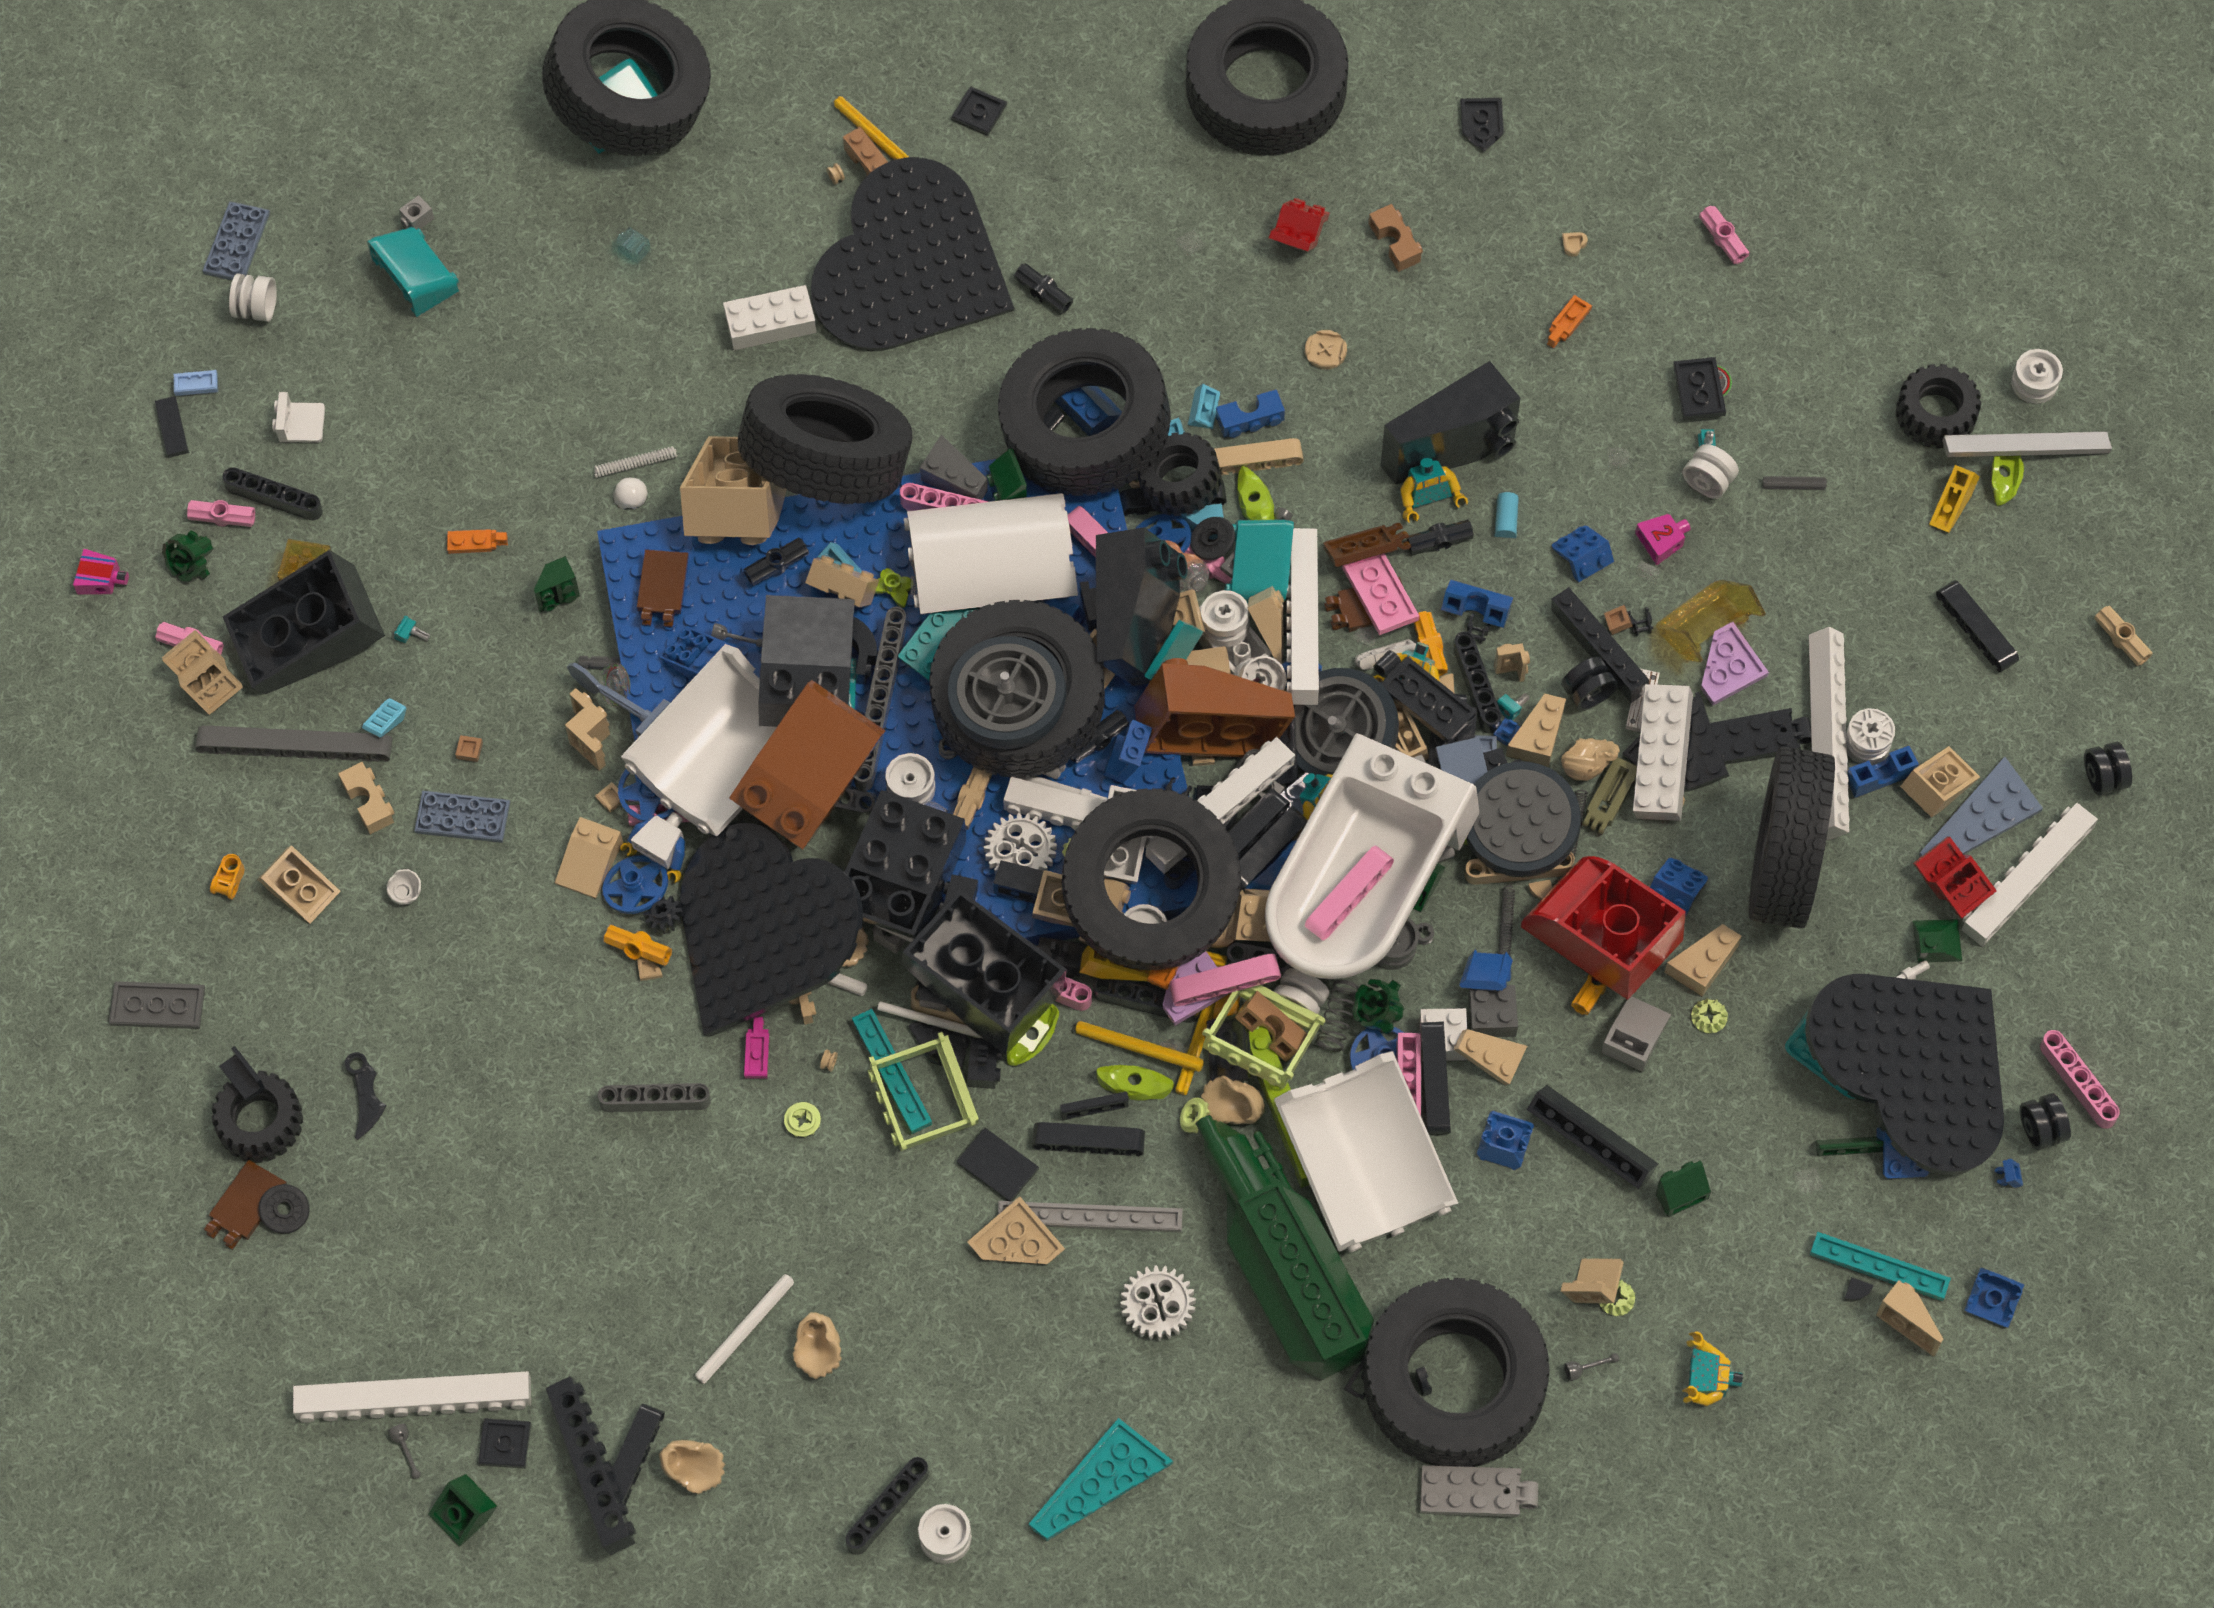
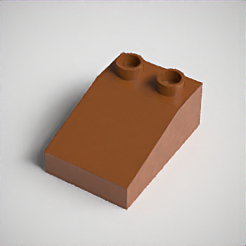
M1173 658L1163 662L1134 705L1136 721L1152 727L1144 753L1244 757L1249 750H1260L1267 741L1271 742L1276 737L1279 739L1295 718L1292 693L1207 666L1188 665V661L1182 658Z
M811 680L750 765L729 799L798 847L804 849L827 819L885 733V730Z

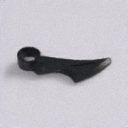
M354 1052L346 1057L345 1067L347 1072L354 1076L359 1106L355 1139L359 1140L377 1123L387 1105L382 1103L374 1093L373 1085L377 1075L376 1071L362 1053ZM354 1060H361L363 1062V1066L358 1070L352 1069L350 1064Z

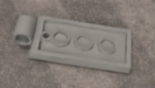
M1422 1466L1421 1513L1519 1517V1507L1524 1509H1536L1538 1507V1483L1534 1481L1520 1482L1522 1471L1520 1468ZM1509 1490L1510 1493L1504 1494V1491Z

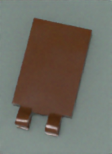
M1394 523L1389 527L1382 525L1323 542L1324 550L1335 567L1398 550L1397 547L1403 550L1411 548L1408 541L1402 543V540L1409 537L1406 531L1396 534L1397 530L1403 529L1401 523Z
M645 550L637 610L642 611V625L651 626L652 614L657 612L664 613V627H673L674 614H681L689 560L688 553Z
M1353 588L1337 591V597L1328 596L1325 598L1326 603L1324 605L1327 612L1337 609L1341 611V614L1331 616L1333 630L1348 627L1349 632L1374 626Z
M248 1160L210 1212L209 1217L212 1221L204 1229L207 1232L206 1235L214 1239L221 1228L226 1229L229 1233L225 1236L223 1242L226 1243L225 1246L233 1250L242 1237L248 1240L260 1224L261 1219L258 1208L263 1194L271 1187L287 1184V1182Z

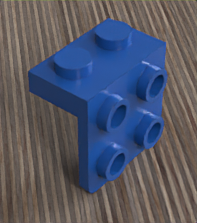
M1588 526L1579 527L1552 544V549L1570 562L1573 576L1578 582L1614 562L1609 541Z
M1668 858L1655 875L1650 888L1686 911V917L1695 897L1706 884L1708 877L1701 871L1683 864L1678 859Z
M1877 1128L1876 1137L1884 1141L1883 1175L1886 1178L1926 1177L1929 1171L1917 1167L1916 1162L1907 1156L1903 1157L1890 1144L1892 1141L1886 1131Z

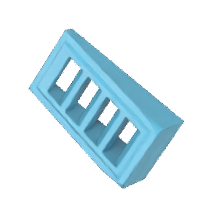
M389 698L369 717L362 728L378 737H382L404 720L406 706Z

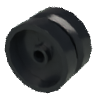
M1593 657L1581 662L1572 668L1562 679V687L1568 695H1572V701L1579 711L1588 710L1604 702L1618 688L1617 680L1610 672H1607L1608 667L1600 657Z
M2120 742L2105 744L2103 749L2098 746L2085 750V771L2095 794L2100 796L2112 793L2113 788L2119 791L2131 787L2132 769L2126 750Z
M2050 1093L2041 1096L2038 1102L2032 1099L2021 1103V1123L2031 1145L2036 1150L2050 1147L2052 1141L2055 1144H2060L2070 1140V1122L2066 1110L2057 1095Z

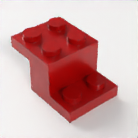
M1298 198L1289 200L1282 204L1276 227L1271 230L1269 239L1310 251L1317 246L1323 223L1328 220L1330 212L1325 211V207L1314 204L1313 207L1305 205L1306 201Z
M1949 836L1913 863L1939 899L1947 900L1959 918L1965 917L1997 892L1973 857L1962 854Z

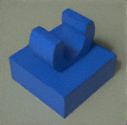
M1072 603L1068 609L1065 607L1060 608L1063 614L1067 613L1080 625L1086 619L1078 604Z
M1505 718L1493 736H1496L1498 741L1508 746L1520 729V726L1511 719Z
M2004 1160L2003 1167L1995 1169V1172L1998 1174L2005 1173L2003 1179L1997 1180L1999 1185L2006 1186L2009 1184L2014 1188L2023 1186L2020 1165L2014 1160Z

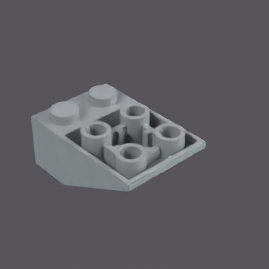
M1631 996L1613 1023L1604 1041L1601 1053L1643 1072L1671 1014Z

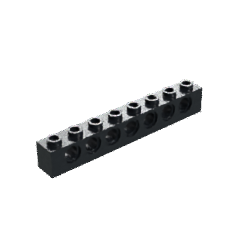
M571 1376L546 1387L602 1547L611 1556L636 1544L633 1536L636 1534V1530L632 1522L627 1520L628 1508L624 1501H620L619 1494L622 1492L617 1481L612 1479L611 1475L614 1474L613 1467L604 1457L607 1454L603 1442L598 1440L599 1429L595 1421H591L589 1416L593 1413L587 1401L584 1402L583 1395H585V1390L581 1382L576 1383ZM574 1402L573 1406L568 1408V1405ZM582 1421L578 1427H575L578 1422ZM589 1441L585 1447H582L585 1442ZM593 1461H596L592 1467H589ZM600 1481H603L601 1486L596 1487ZM611 1501L607 1507H603L606 1502ZM618 1521L617 1525L611 1528L612 1523Z

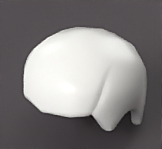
M637 478L622 479L616 485L613 494L614 502L623 510L626 508L637 509L645 503L648 495L647 487Z
M409 869L396 871L387 883L388 896L399 905L411 904L419 897L421 892L420 878Z

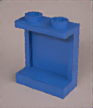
M1132 720L1126 736L1117 734L1103 775L1124 783L1140 767L1152 727Z

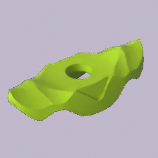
M2021 455L1993 457L1991 482L1997 506L2007 503L2017 494L2024 473ZM2000 467H2004L2007 469L2009 474L2008 477H2004L2000 474Z
M1242 466L1239 471L1237 484L1238 502L1242 514L1248 520H1274V503L1267 486L1254 472ZM1257 493L1260 495L1258 501H1249V497L1252 494Z
M1054 1004L1032 1026L1038 1033L1037 1038L1030 1040L1025 1034L1007 1054L1008 1065L1016 1066L1036 1056L1046 1046L1054 1033L1059 1017V1010Z
M1111 1065L1099 1067L1096 1070L1097 1080L1102 1088L1115 1094L1127 1091L1130 1100L1163 1099L1170 1094L1174 1086V1082L1170 1078L1143 1067ZM1136 1074L1142 1080L1138 1085H1132L1129 1083L1128 1078Z

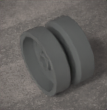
M1409 917L1389 952L1377 963L1379 967L1387 970H1398L1406 967L1413 960L1419 941V930L1415 922Z

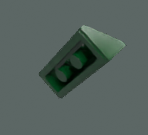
M1876 1136L1816 1140L1815 1142L1817 1156L1881 1153L1884 1146V1141Z

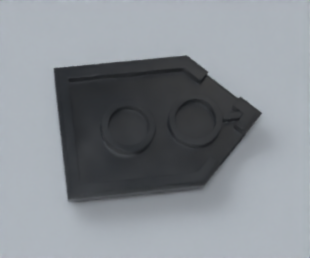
M1460 98L1462 135L1485 152L1504 135L1502 98Z
M919 1021L908 1025L919 1045L938 1039L937 1033L942 1032L944 1036L948 1035L960 1070L962 1069L970 1043L966 1034ZM937 1049L924 1053L930 1063L943 1066Z

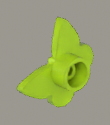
M888 568L882 570L875 593L887 592L898 606L905 608L908 600L907 591L913 588V580L906 576L900 577L899 574Z

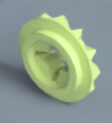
M1707 998L1703 1001H1698L1693 1007L1691 1018L1695 1027L1700 1031L1716 1033L1726 1025L1728 1013L1725 1006L1720 1004L1717 999L1709 1000ZM1708 1008L1712 1014H1716L1713 1016L1711 1023L1708 1016H1704Z
M1201 1098L1189 1100L1181 1111V1128L1188 1133H1198L1199 1130L1195 1123L1200 1118L1210 1114V1111L1207 1109L1209 1104Z
M796 1103L789 1107L785 1113V1126L788 1132L792 1133L795 1137L801 1136L806 1138L808 1135L814 1134L820 1127V1113L810 1103ZM806 1113V1120L809 1123H803L799 1127V1121L796 1118H802Z
M1620 1280L1618 1284L1620 1297L1623 1300L1619 1299L1616 1305H1613L1614 1303H1599L1606 1313L1613 1316L1627 1314L1635 1303V1293L1631 1285L1624 1283L1623 1280Z

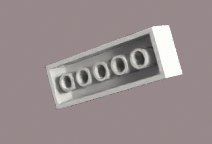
M1645 684L1633 812L1638 819L1681 821L1693 693L1689 686Z

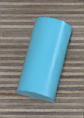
M1503 492L1497 495L1495 537L1516 538L1519 497L1514 493Z

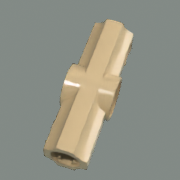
M2111 606L2104 607L2095 615L2094 619L2112 638L2113 645L2122 649L2137 666H2141L2152 656L2151 650L2135 634L2133 625L2124 622ZM2120 634L2126 635L2127 638L2120 636Z
M973 767L967 783L963 784L960 790L958 804L953 815L965 819L967 830L976 811L980 810L983 804L985 790L992 774L986 773L984 769L981 771Z

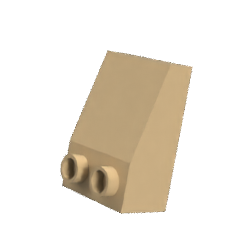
M708 436L680 487L684 536H698V540L706 544L718 543L724 537H740L742 543L749 545L763 543L767 538H770L779 520L787 489H782L774 485L773 482L770 483L765 480L763 476H759L754 472V469H751L746 464L738 450V437Z

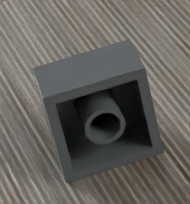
M1507 985L1503 991L1470 988L1468 994L1470 1030L1493 1037H1516L1518 1020L1515 985Z

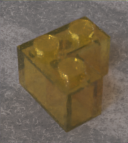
M288 539L277 576L278 580H282L326 551L331 550L330 545Z

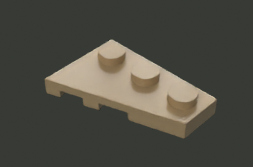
M1466 1029L1462 1030L1453 1050L1502 1084L1509 1085L1527 1046Z

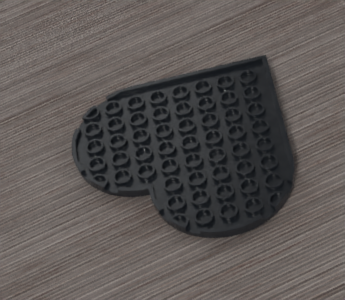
M920 157L892 160L879 166L866 176L858 187L852 202L851 226L853 234L840 239L826 250L815 267L811 282L812 305L824 329L836 337L839 342L852 348L867 349V351H882L896 348L1015 310L976 202L968 185L948 166L935 160Z
M740 823L725 827L718 836H710L692 857L681 886L680 904L684 913L682 920L704 1036L710 1037L816 990L833 980L840 973L839 969L845 961L851 959L858 944L855 943L858 931L862 930V901L852 878L848 877L842 868L822 859L806 858L793 862L786 844L774 832L756 824Z
M1850 974L1831 981L1815 996L1812 1005L1808 1009L1805 1024L1807 1044L1813 1060H1817L1823 1070L1821 1073L1834 1086L1838 1085L1848 1092L1847 1095L1855 1099L1874 1103L1879 1125L1882 1131H1886L1892 1141L1890 1144L1903 1157L1907 1156L1916 1162V1166L1943 1175L1969 1172L1990 1158L2000 1143L2004 1128L1991 989L1871 974Z

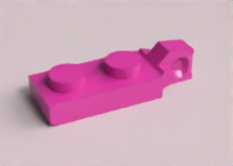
M754 1017L753 1029H748V1033H746L745 1078L768 1079L770 1036L769 1030L764 1029L763 1017Z

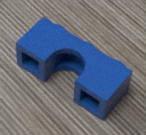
M1277 389L1256 395L1257 410L1251 413L1241 411L1236 401L1217 406L1216 419L1223 437L1230 436L1234 438L1249 430L1255 432L1263 426H1276L1284 421L1285 409Z
M1450 580L1445 591L1441 610L1462 616L1464 611L1474 610L1484 616L1483 622L1504 628L1510 613L1513 597Z
M1906 746L1890 752L1884 761L1876 765H1871L1870 761H1866L1850 767L1848 770V785L1856 798L1906 779L1918 767L1919 763L1910 746Z

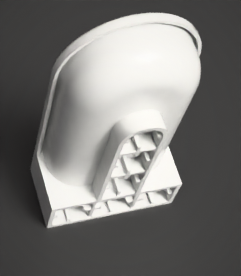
M1356 733L1269 892L1265 907L1266 928L1270 941L1281 958L1296 970L1307 975L1324 979H1340L1362 973L1385 957L1395 943L1446 846L1448 845L1460 850L1479 815L1476 786ZM1373 846H1378L1394 859L1393 865L1326 940H1321L1305 927L1307 919Z

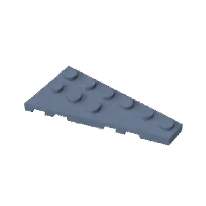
M2004 757L1923 848L1919 856L1922 857L1947 836L1952 838L1962 854H1966L2040 813L2043 808L2006 757Z

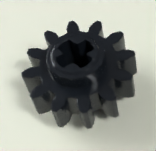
M663 896L660 901L654 903L650 909L643 913L647 927H652L654 933L661 929L663 934H666L667 928L675 931L674 924H681L682 922L679 917L684 916L680 902L675 901L673 896H670L668 900Z

